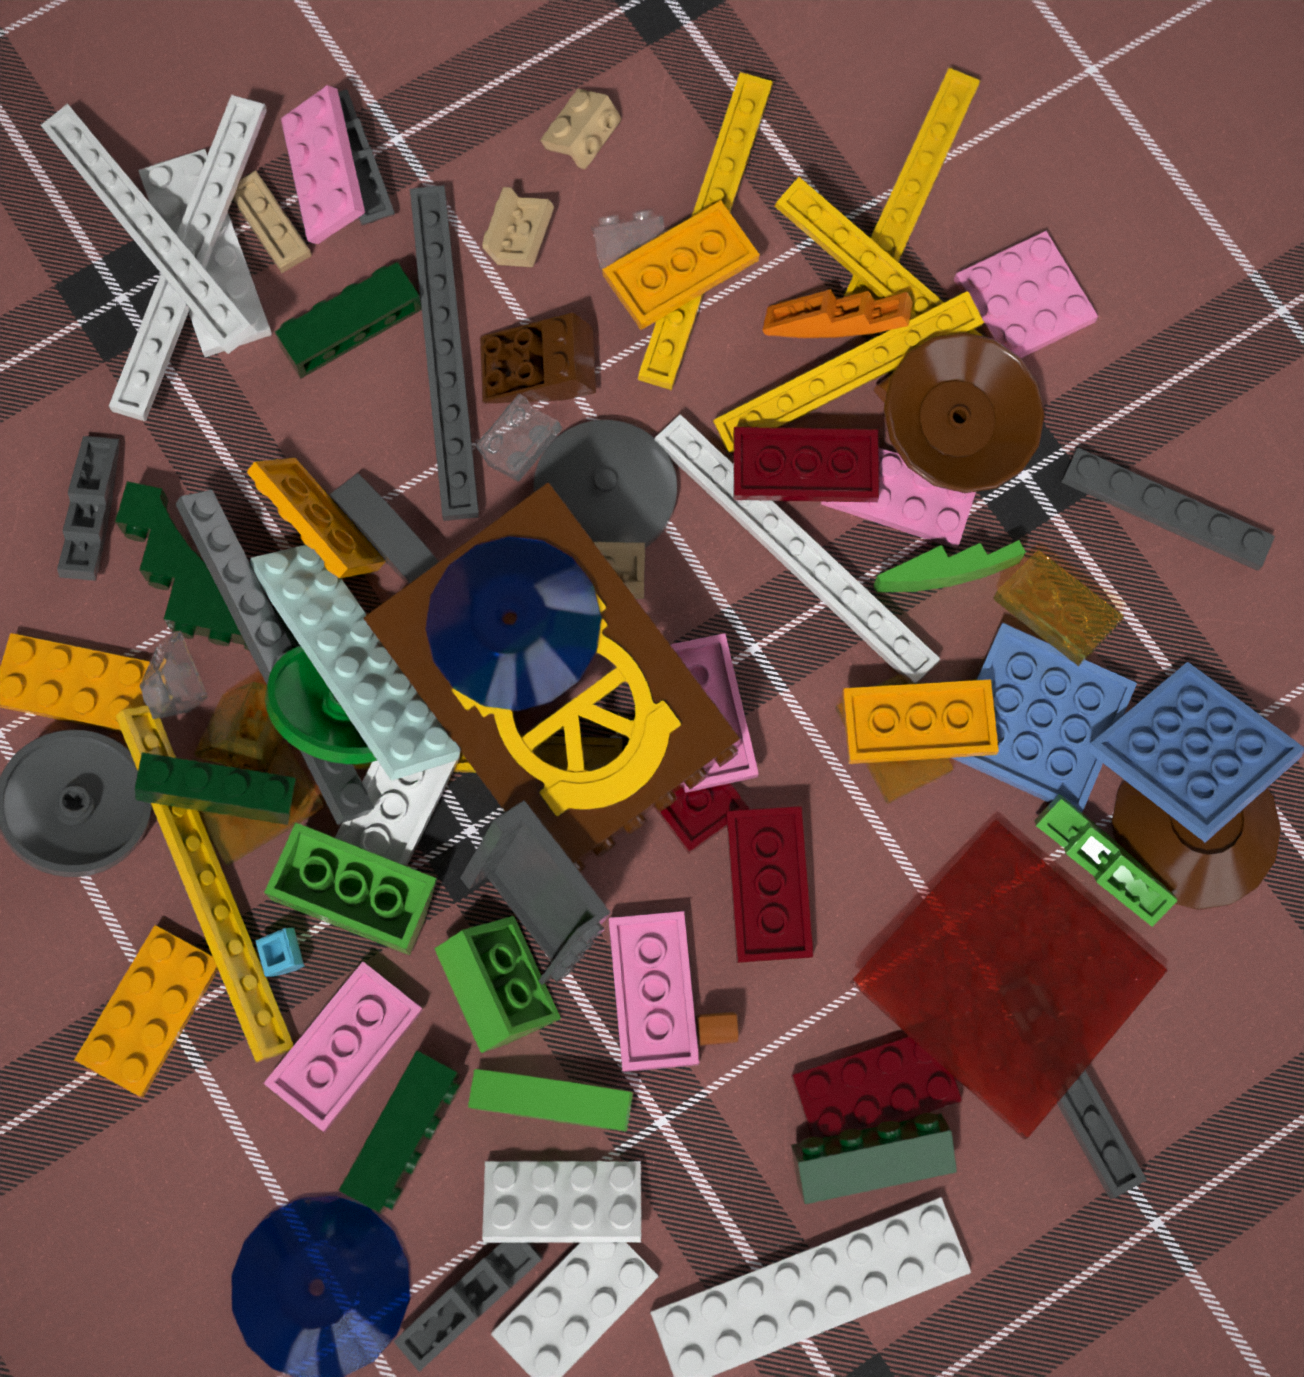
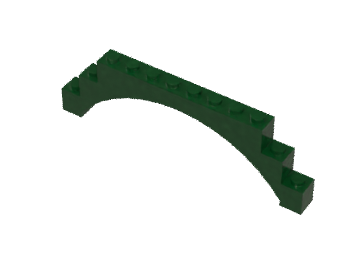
M127 481L115 522L126 538L137 542H145L146 538L148 539L139 571L145 580L148 581V585L154 588L169 590L170 586H172L163 618L172 630V633L188 639H193L194 635L208 637L209 642L220 646H229L230 642L242 644L244 649L249 651L206 564L188 546L167 512L169 500L163 489ZM273 608L293 649L300 646L278 611Z

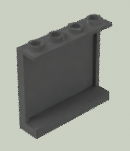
M522 801L493 820L460 877L468 889L488 878L552 962L539 979L541 985L552 978L558 982L575 969L573 965L584 957L583 953L595 943L593 940L605 930L602 924L611 913L525 801Z

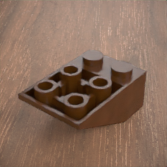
M573 312L480 336L482 402L485 404L565 401L596 393L593 327Z

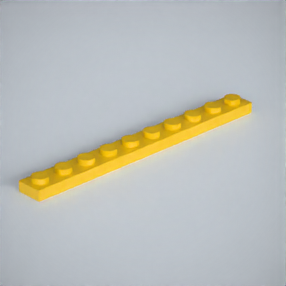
M740 72L691 217L720 200L731 213L773 81ZM704 293L656 321L638 374L639 381L672 390Z
M154 704L125 709L116 715L137 770L139 769L142 752L176 758ZM151 803L256 1063L290 1051L294 1044L267 978L264 975L198 810Z

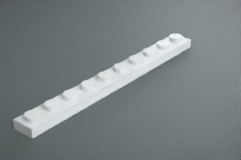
M234 95L230 97L176 234L204 269L207 266L266 114L264 104ZM162 274L159 277L109 404L112 412L142 421L147 420L190 309Z
M68 104L41 125L227 354L256 332Z
M679 415L655 437V441L678 466L909 684H917L939 662L940 658L773 501L733 500V463L683 416Z

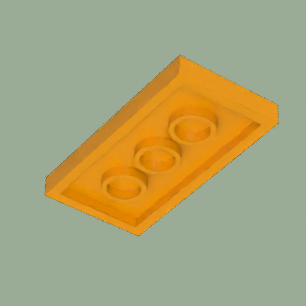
M720 200L603 268V277L639 329L642 330L758 262L760 254Z
M296 458L256 461L247 470L248 475L255 481L257 490L263 495L268 496L278 508L279 515L295 527L301 534L302 541L316 551L324 561L326 569L339 579L376 572L386 562Z
M10 633L0 666V708L122 733L116 715L122 710L146 705L156 665L149 661Z
M991 679L843 688L842 690L848 764L997 755L999 752Z
M154 925L74 1060L137 1096L144 1098L218 972L213 956Z

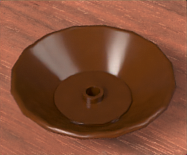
M967 332L933 336L907 352L889 379L884 404V414L890 442L907 468L935 487L960 493L996 489L1021 473L1039 447L1045 417L1039 385L1023 360L995 339ZM954 413L961 415L963 419L962 424H958L953 420Z
M1125 780L1117 791L1112 817L1116 842L1177 897L1176 905L1197 910L1231 905L1257 889L1276 861L1281 827L1274 797L1268 788L1207 842L1198 838Z

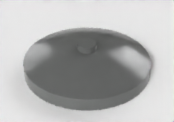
M595 420L581 423L566 430L546 448L535 471L533 491H537L549 482L593 542L645 543L646 548L663 533L674 512L677 480L670 457L655 441V438L646 431L629 423L615 420Z
M84 730L53 732L41 736L21 748L10 759L0 776V832L10 849L33 868L44 873L62 877L94 875L114 867L128 857L142 840L151 815V803L136 801L134 789L138 770L130 751L112 738Z

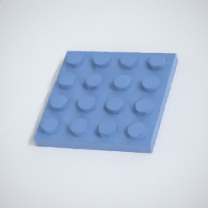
M1002 623L976 679H991L999 752L997 755L955 757L952 759L1049 803L1060 794L1078 810L1083 812L1103 765L1100 760L1089 753L1090 743L1124 715L1137 683Z
M1189 662L1185 663L1093 740L1089 747V753L1204 842H1207L1297 762L1304 752L1302 745Z

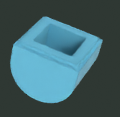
M284 928L256 940L265 977L287 974L304 966L294 928Z

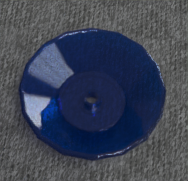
M508 536L475 545L447 567L430 596L425 629L433 662L453 689L484 707L520 711L550 703L580 681L597 652L602 616L594 585L573 557L543 540ZM509 612H514L517 614L516 622L511 625L505 624L503 621L504 616Z
M336 1195L299 1198L269 1213L244 1240L231 1274L232 1313L245 1344L271 1369L292 1377H345L373 1363L398 1335L410 1302L409 1262L395 1231L369 1207ZM316 1279L321 1280L324 1284V1291L318 1296L314 1295L310 1289L311 1283Z

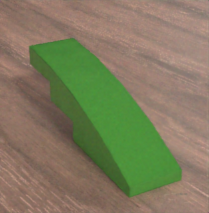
M1020 540L987 555L982 544L978 543L948 558L941 545L877 575L873 587L876 593L916 592L951 587L981 579L1015 566L1021 562L1026 551Z
M1060 794L1034 820L1035 825L1062 846L1069 857L1092 874L1100 886L1153 927L1178 901L1177 897L1143 865Z
M474 1069L468 1108L550 1120L557 1123L627 1132L633 1093L566 1081Z

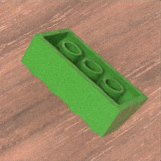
M295 822L264 893L274 902L410 956L424 924L437 879Z

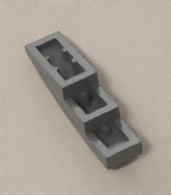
M345 89L339 91L338 94L365 213L358 217L363 226L393 216L395 213L372 149L369 147L348 90Z
M83 436L68 490L70 504L62 530L65 541L57 567L59 578L96 581L112 505L120 447L119 439Z
M359 473L330 494L337 506L354 522L359 531L386 560V563L408 585L439 563L425 544Z
M502 1242L393 1342L420 1372L533 1269L544 1256L531 1242Z

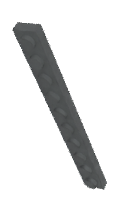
M445 186L411 188L410 197L443 521L479 518Z
M213 490L180 496L176 506L267 684L271 670L276 662L288 651L292 650L293 647ZM301 751L337 825L368 815L375 808L353 764L325 761Z

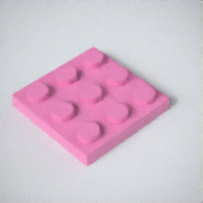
M1047 231L960 271L954 277V281L962 294L969 291L984 321L981 326L988 338L995 339L1020 358L1095 323L1098 318L1097 313Z

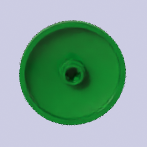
M298 646L283 655L271 670L265 692L267 713L277 731L296 748L325 761L341 764H364L378 761L302 647Z

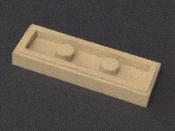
M257 171L240 179L232 200L280 272L283 273L311 257L309 248Z

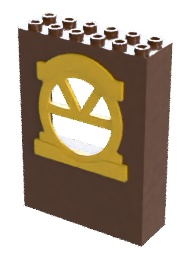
M549 482L363 618L445 731L456 742L464 757L503 810L507 812L522 801H525L579 872L586 868L582 861L594 853L599 858L616 845L613 838L625 830L630 835L647 822L644 815L656 807L661 812L677 800V796L674 793L685 784L691 790L708 777V773L705 771L714 763L722 767L738 755L736 747L740 745V737ZM578 646L599 653L616 666L614 670L522 738L520 737L512 713V695L519 674L531 660L551 648ZM627 682L634 698L635 719L630 721L594 704L622 683ZM578 716L628 736L630 740L623 752L606 766L593 771H585ZM563 727L568 759L567 770L550 766L532 752L534 748Z

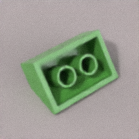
M514 916L464 929L434 948L481 1053L507 1045L561 1019L545 983L541 985L539 982L542 976Z

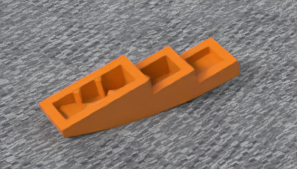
M831 289L768 306L762 331L765 335L794 338H838L874 334L909 326L913 302L907 292L874 301L869 291L836 299Z

